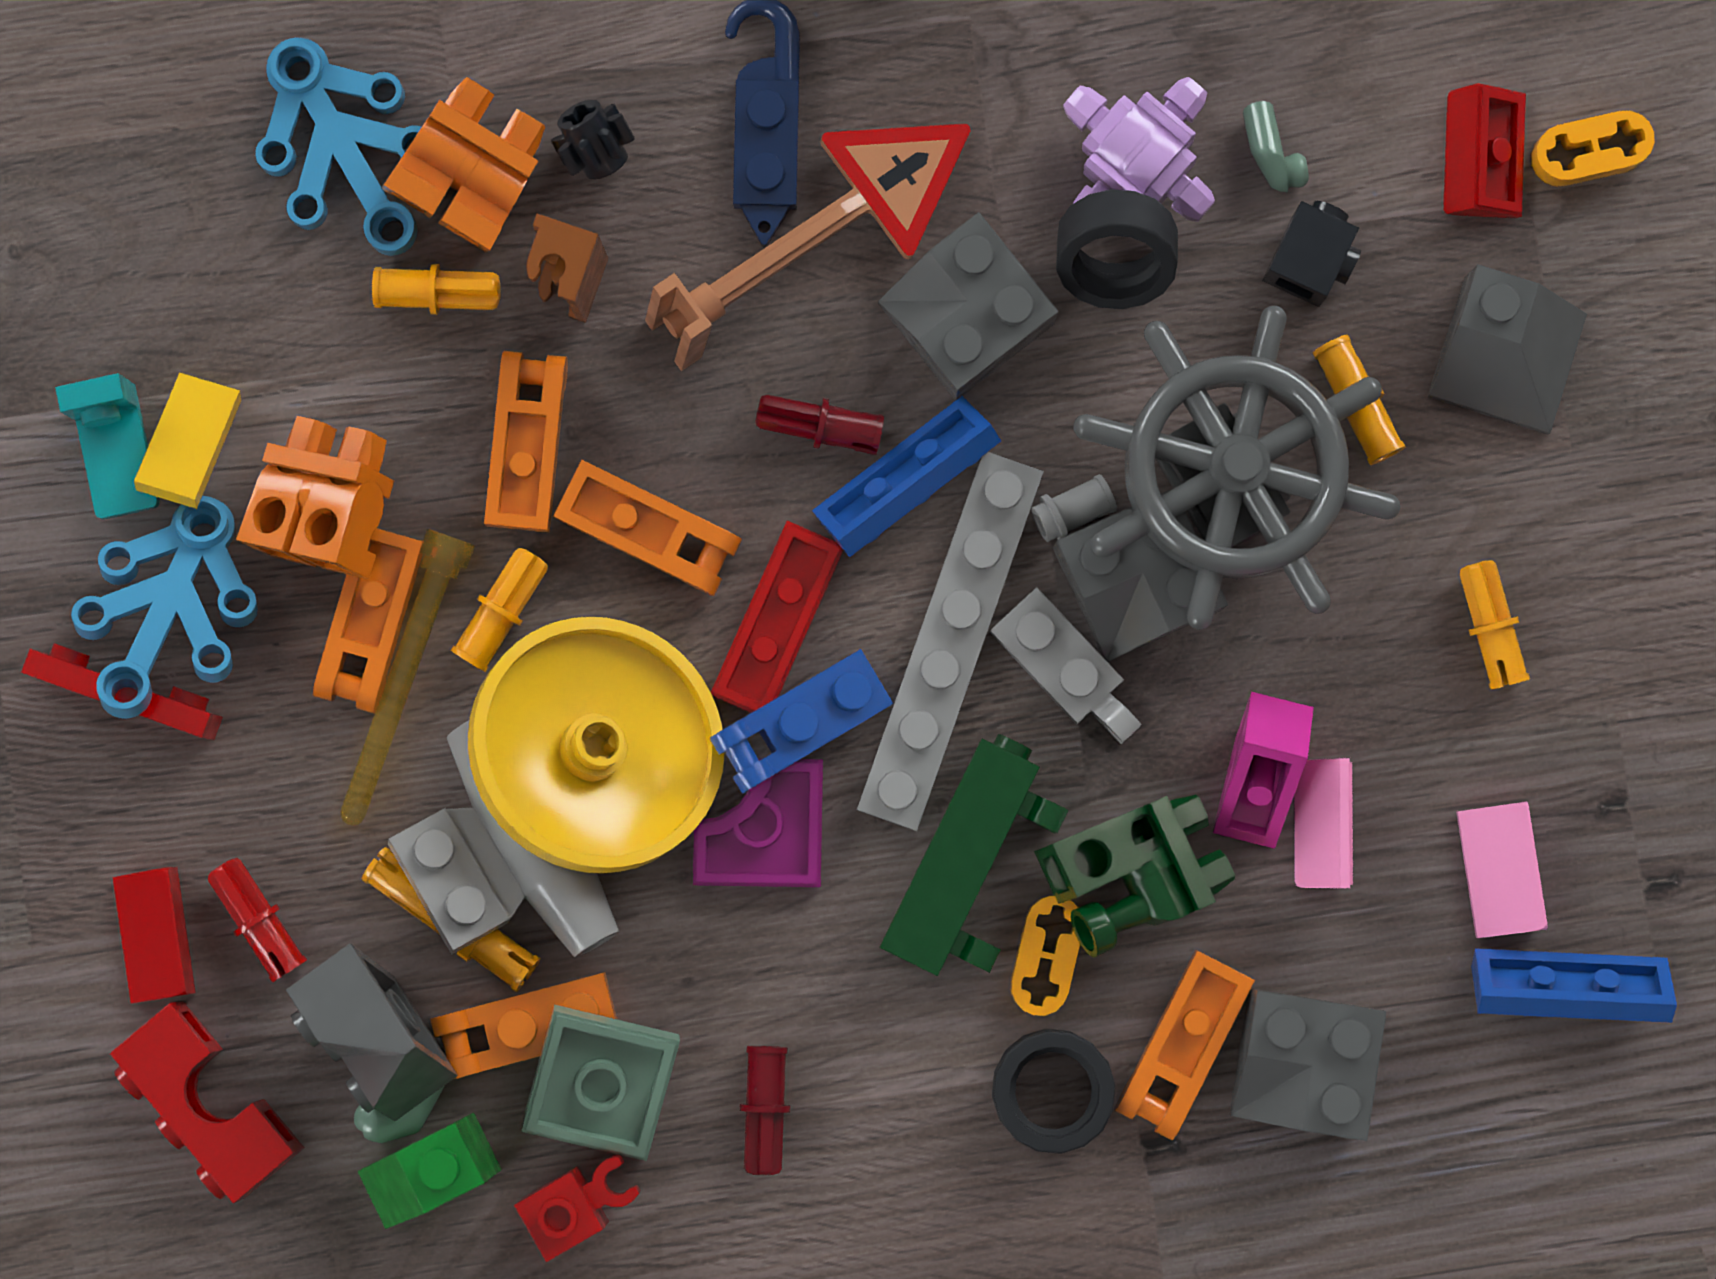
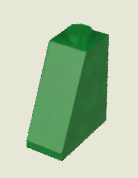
M473 1112L357 1172L385 1229L425 1214L484 1184L499 1173L502 1168Z

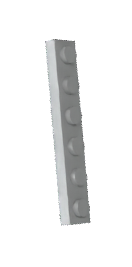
M990 452L981 457L857 807L858 811L914 831L918 830L1044 471Z

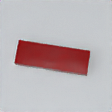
M788 520L786 521L711 690L713 697L753 713L780 696L844 552L836 541Z

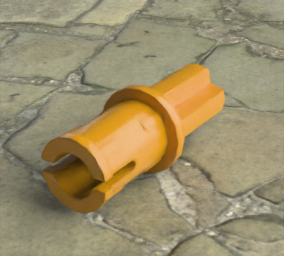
M432 264L430 270L383 269L382 267H375L373 271L372 301L375 308H429L431 315H438L440 308L494 310L500 302L501 284L499 275L494 272L441 271L439 264Z
M518 548L515 550L488 595L484 597L480 594L477 598L482 604L457 644L453 645L450 651L486 672L490 661L514 623L521 626L523 620L518 617L546 574L548 565L541 558L526 549Z
M1485 560L1460 569V578L1474 624V628L1468 630L1470 636L1477 635L1490 681V690L1529 680V673L1526 672L1513 625L1519 623L1518 616L1511 617L1496 563L1493 560Z

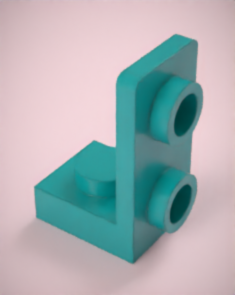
M119 373L55 387L60 412L76 421L95 515L105 520L157 508L160 504L159 497L136 491L134 479L148 449L135 384Z

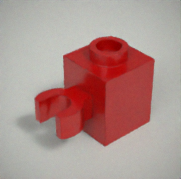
M621 1155L605 1159L596 1168L592 1180L588 1183L579 1167L576 1166L524 1196L514 1205L546 1262L603 1230L609 1223V1220L601 1208L602 1206L623 1207L630 1204L641 1191L638 1185L632 1186L622 1193L612 1191L607 1185L608 1173L624 1163Z

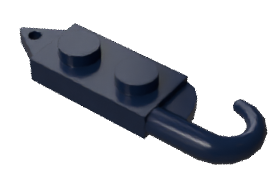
M745 0L736 6L728 17L725 29L726 37L734 39L737 36L741 23L751 16L761 15L767 17L775 27V57L761 58L748 63L739 71L736 79L734 209L742 210L761 246L766 248L789 210H797L800 32L797 19L793 13L778 0ZM768 224L770 230L767 233H762L759 231L760 225Z

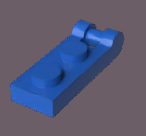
M860 649L753 713L731 724L709 739L719 755L724 752L726 753L738 773L732 778L743 794L894 703ZM758 732L772 753L760 761L747 740Z

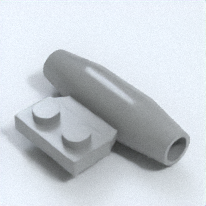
M469 720L448 734L446 739L472 808H444L388 839V846L451 955L506 925L524 898L574 958L589 953L619 933V929L597 873L574 871L549 863L524 849L499 826L481 799L472 775L468 754Z

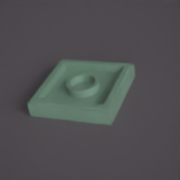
M554 1004L522 1121V1132L647 1161L680 1044L679 1034Z

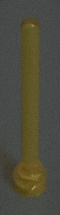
M430 529L426 530L420 553L424 554L420 567L426 568L340 810L341 819L347 825L355 826L365 819L450 578L457 579L461 568H468L475 548L473 544Z

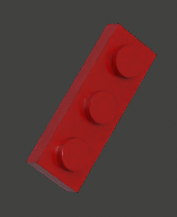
M53 643L50 654L29 649L21 673L100 701L96 687L100 672L86 668L90 655ZM173 686L169 697L152 691V699L149 706L144 712L139 714L142 717L213 741L223 718L217 714L205 711L210 700L209 698ZM125 687L115 694L114 699L121 703L130 702L135 699L138 691L131 687Z

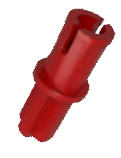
M230 859L211 871L208 875V881L238 926V929L233 931L235 936L238 937L243 934L269 974V979L272 983L307 961L305 955H302L275 912L280 910L278 904L270 906L240 859Z

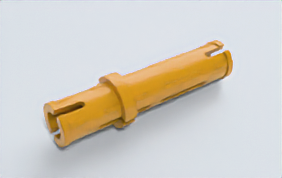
M384 847L377 855L380 858L379 861L374 858L366 868L361 878L362 881L376 888L439 934L394 854L388 847ZM498 929L456 953L465 962L474 959L511 986V989L515 992L522 988L525 983L523 980L530 978L541 960L540 957L533 955Z

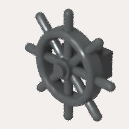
M1269 306L1263 310L1251 356H1221L1193 365L1189 363L1168 326L1162 321L1150 322L1145 327L1144 338L1169 379L1148 400L1133 426L1090 414L1078 416L1073 424L1074 433L1080 439L1126 451L1125 483L1133 513L1095 534L1091 540L1093 553L1099 557H1109L1143 536L1148 535L1157 547L1170 558L1197 572L1187 612L1189 625L1197 630L1205 629L1212 623L1223 578H1253L1278 571L1282 568L1306 608L1315 614L1325 612L1331 603L1330 595L1305 554L1319 543L1329 531L1341 508L1386 520L1396 517L1400 511V502L1396 496L1348 483V448L1340 421L1379 399L1382 393L1380 382L1373 377H1365L1326 400L1317 388L1292 369L1276 363L1287 320L1285 311L1279 306ZM1224 387L1243 388L1237 413L1232 415L1225 402L1216 407L1207 391ZM1269 395L1284 404L1293 412L1296 418L1257 439ZM1184 403L1193 421L1169 435L1162 434L1161 431L1169 416ZM1311 439L1316 456L1317 474L1275 464L1272 461ZM1155 459L1172 488H1174L1162 496L1156 480ZM1290 494L1312 500L1306 514L1292 531L1283 519L1291 512L1285 503L1290 499ZM1187 511L1204 540L1189 532L1175 518ZM1260 532L1268 543L1267 545L1255 548L1235 549L1236 546Z

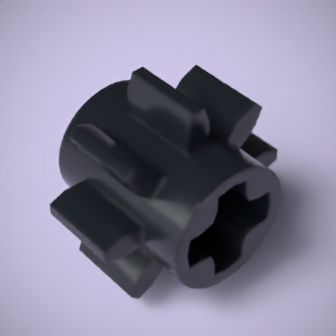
M585 100L573 105L560 116L557 125L562 134L551 139V143L563 164L567 167L570 175L574 176L583 169L587 178L601 179L615 173L626 163L628 153L623 145L635 140V137L615 104H611L603 110L597 100Z

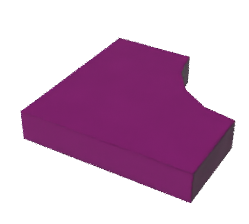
M823 759L798 760L749 789L738 805L721 816L702 820L694 830L693 885L821 887Z

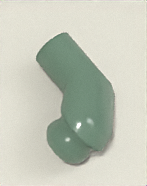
M1258 101L1246 106L1243 110V118L1250 152L1269 186L1280 192H1288L1290 187L1300 188L1305 186L1309 180L1306 158L1299 153L1284 156L1273 104L1266 101Z
M445 1086L397 1121L391 1120L375 1109L367 1113L359 1105L354 1113V1124L358 1130L363 1132L367 1140L376 1143H385L415 1134L422 1129Z

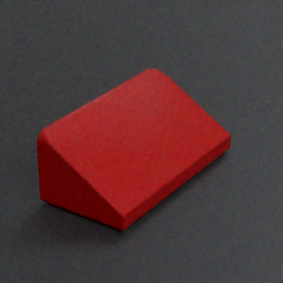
M1480 83L1454 89L1448 93L1444 213L1475 217H1522L1526 93Z
M164 867L112 877L131 1004L196 993L178 867Z

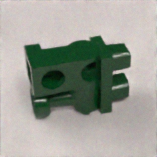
M1192 795L1171 801L1165 796L1034 851L1058 904L1077 898L1120 877L1122 878L1129 893L1128 896L1106 909L1097 902H1089L1071 912V922L1075 935L1088 955L1095 958L1112 950L1117 944V933L1144 923L1155 926L1174 921L1215 903L1213 895L1235 880L1236 876L1229 860L1220 849L1196 859L1186 836L1209 826L1208 815L1199 796Z

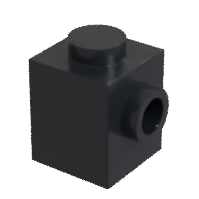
M1316 200L1313 205H1309L1301 201L1286 228L1262 281L1320 307L1327 298L1334 281L1344 285L1347 283L1362 250L1351 246L1359 227L1348 223L1349 215L1332 204Z

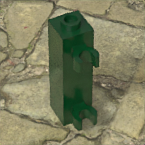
M1001 734L997 735L994 743L983 738L980 740L879 948L936 976L939 975L949 953L990 973L1001 949L962 931L963 923L1016 815L1056 834L1069 811L1052 801L1028 791L1040 766L1028 761L1033 750Z

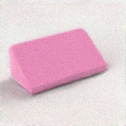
M1350 758L1307 760L1294 795V882L1297 887L1350 888V885H1353L1352 762H1350Z
M1520 802L1457 811L1476 938L1547 930V918L1528 803Z

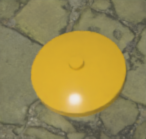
M578 617L557 621L529 633L516 642L504 653L486 676L474 700L469 720L468 754L470 767L478 792L489 813L499 826L524 849L549 863L574 871L586 873L621 872L651 863L668 853L685 840L706 816L718 791L724 765V753L719 755L709 739L723 730L719 712L709 688L695 667L680 651L653 632L640 626L611 618Z

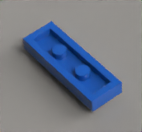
M961 396L814 508L812 512L825 530L845 553L851 557L866 544L876 540L883 531L916 506L928 500L933 493L967 467L975 464L984 454L999 444L1001 439L992 425Z
M1475 949L1471 968L1478 1014L1668 1023L1673 1021L1677 1003L1668 958Z

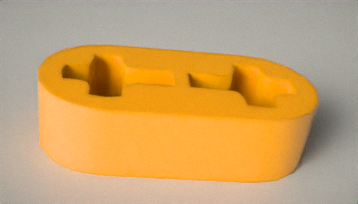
M1631 110L1617 111L1559 124L1548 129L1534 144L1531 152V166L1538 178L1552 186H1568L1625 173L1637 168L1650 155L1655 143L1654 130L1650 122L1643 115ZM1617 127H1622L1625 136L1635 135L1638 143L1629 150V156H1624L1621 147L1600 150L1599 143L1610 140L1617 133ZM1556 141H1561L1564 150L1585 147L1586 154L1575 157L1568 164V170H1563L1559 161L1549 162L1547 154L1556 146Z
M1046 896L1038 899L1029 908L1025 917L1011 976L1010 991L1014 1001L1023 1011L1032 1015L1046 1016L1056 1012L1064 1004L1069 994L1080 947L1072 926L1070 934L1060 933L1057 936L1053 953L1042 951L1046 931L1036 926L1038 915H1049L1053 905H1058L1064 908L1063 918L1071 921L1072 910L1078 908L1071 900L1058 904L1055 896ZM1041 957L1050 959L1048 980L1057 984L1056 995L1044 996L1041 1005H1034L1030 1003L1031 993L1021 988V982L1024 977H1035Z

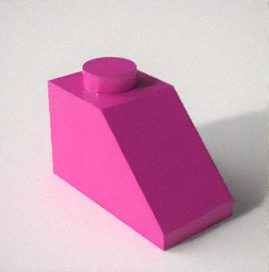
M1251 691L1235 738L1213 833L1275 849L1308 759L1314 707Z

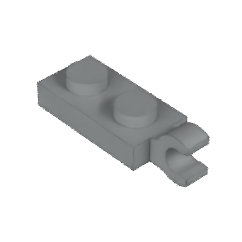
M1037 587L990 630L991 635L1076 725L1091 712L1120 744L1127 740L1142 725L1111 694L1124 679Z

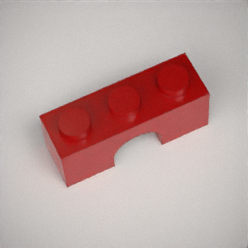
M184 1001L172 1002L109 1053L119 1065L114 1070V1073L121 1085L134 1098L140 1100L145 1096L160 1114L155 1123L163 1136L179 1150L186 1146L198 1160L201 1166L196 1170V1173L206 1188L218 1199L227 1196L234 1204L251 1194L304 1149V1146L265 1099L251 1103L236 1117L231 1119L217 1117L205 1109L198 1097V1078L204 1066L218 1055L223 1048Z

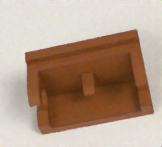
M537 213L533 223L537 234L526 266L529 279L532 282L538 279L541 274L542 262L545 260L546 263L538 284L541 300L547 302L553 294V284L558 285V297L567 300L569 304V318L586 323L609 259L601 239L596 233Z

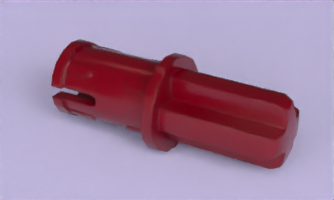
M763 395L759 400L755 421L756 426L763 430L814 440L813 448L819 449L821 444L853 449L854 451L876 456L883 429L884 415L857 412L829 405V399L826 398L822 399L821 405L772 395Z
M747 1046L746 1103L740 1104V1111L746 1112L744 1169L746 1173L753 1175L779 1174L782 1169L784 1113L790 1112V1105H784L785 1065L788 1047Z

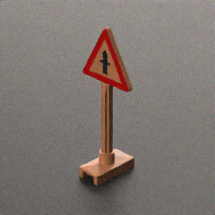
M950 124L824 133L820 144L851 185L852 190L711 285L704 282L688 292L677 275L673 273L653 287L645 322L652 331L665 323L669 332L676 339L680 337L674 362L683 371L702 358L712 323L726 314L725 308L864 214H871L902 257L911 259L970 134V126L967 124Z

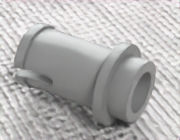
M1098 474L1093 479L1053 498L1048 494L1041 496L1040 504L1032 507L1031 512L1039 532L1045 541L1049 542L1055 538L1058 540L1068 536V532L1103 515L1116 512L1117 505L1106 480L1102 475Z

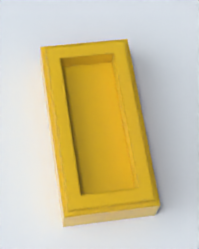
M179 372L134 479L136 491L197 509L241 403L240 390Z

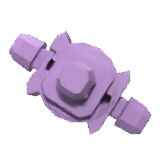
M1186 77L1177 81L1163 95V99L1166 102L1164 105L1150 93L1146 92L1136 105L1124 95L1109 110L1105 107L1107 99L1092 88L1080 85L1066 100L1063 108L1067 117L1081 131H1084L1086 128L1091 131L1082 143V151L1089 156L1084 164L1083 174L1095 185L1092 188L1086 185L1074 203L1089 194L1110 189L1136 191L1156 199L1161 204L1169 197L1173 201L1171 205L1173 210L1187 220L1198 222L1215 203L1212 191L1197 176L1193 180L1186 176L1195 165L1197 156L1189 151L1196 133L1184 122L1186 120L1190 123L1194 121L1204 107L1207 92L1193 79Z

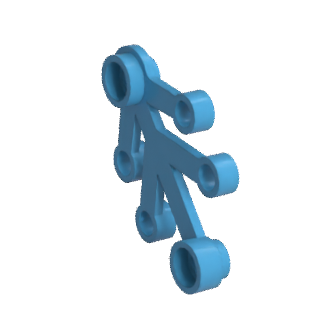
M290 38L281 42L270 53L266 66L268 80L271 86L278 92L266 137L260 140L255 150V157L261 168L272 176H284L291 172L296 164L297 155L290 141L303 103L315 122L298 188L287 200L286 210L288 216L298 227L305 230L318 228L324 223L328 209L323 195L333 158L335 157L367 212L363 228L370 244L378 252L389 256L400 255L408 251L413 246L417 237L416 221L404 205L389 201L357 144L399 154L402 158L405 153L406 143L409 139L416 137L421 126L412 125L400 128L338 112L325 91L366 98L375 111L381 114H391L399 110L405 101V91L399 79L388 72H379L371 75L329 64L323 49L317 43L306 38ZM301 61L310 64V72L305 79L300 81L290 79L289 70L293 64ZM385 83L394 85L396 92L393 99L389 102L380 103L374 99V92L378 86ZM274 146L285 147L287 151L286 158L281 164L269 165L266 163V153L270 148ZM305 199H313L318 205L315 215L309 219H301L297 217L296 213L297 206ZM398 221L403 224V234L396 241H386L382 238V229L388 222Z
M202 496L197 509L181 504L174 512L170 526L127 543L122 541L110 542L100 550L98 564L101 575L107 582L114 585H124L131 582L137 576L140 564L175 553L166 572L102 597H83L72 608L71 617L75 630L81 637L88 640H97L106 636L112 629L113 621L149 608L125 661L111 663L98 676L97 693L102 707L110 715L124 719L132 718L144 712L149 706L152 699V688L148 676L177 614L193 648L192 662L196 675L203 681L215 683L224 680L231 673L233 662L230 649L226 643L218 640L192 583L204 560L220 591L217 604L221 619L229 626L244 627L256 618L258 606L255 593L250 587L242 583L227 550L235 536V521L232 512L223 502L212 497ZM202 523L215 527L213 533L206 536H196L192 531L197 525ZM117 556H124L130 560L129 564L121 570H112L107 567L108 562ZM236 598H242L249 602V606L242 612L235 613L226 608L227 604ZM89 611H99L104 614L102 620L95 625H86L81 622L82 616ZM210 653H217L224 657L221 665L215 668L203 666L201 660ZM131 687L138 691L135 699L130 702L121 703L114 699L115 694L122 688Z

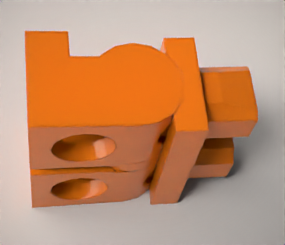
M466 77L452 91L445 103L439 99L381 189L430 218L433 216L448 188H453L457 192L438 224L482 251L488 252L491 250L505 220L538 163V160L533 158L539 147L546 126L525 112L516 109L499 137L478 124L495 95Z
M297 416L285 446L267 443L262 461L268 465L261 471L236 540L270 557L313 567L317 565L326 570L370 579L376 555L367 551L371 535L378 527L383 515V498L389 499L394 485V480L379 472L387 440L368 430L346 427L337 457L329 456L337 429L315 419Z

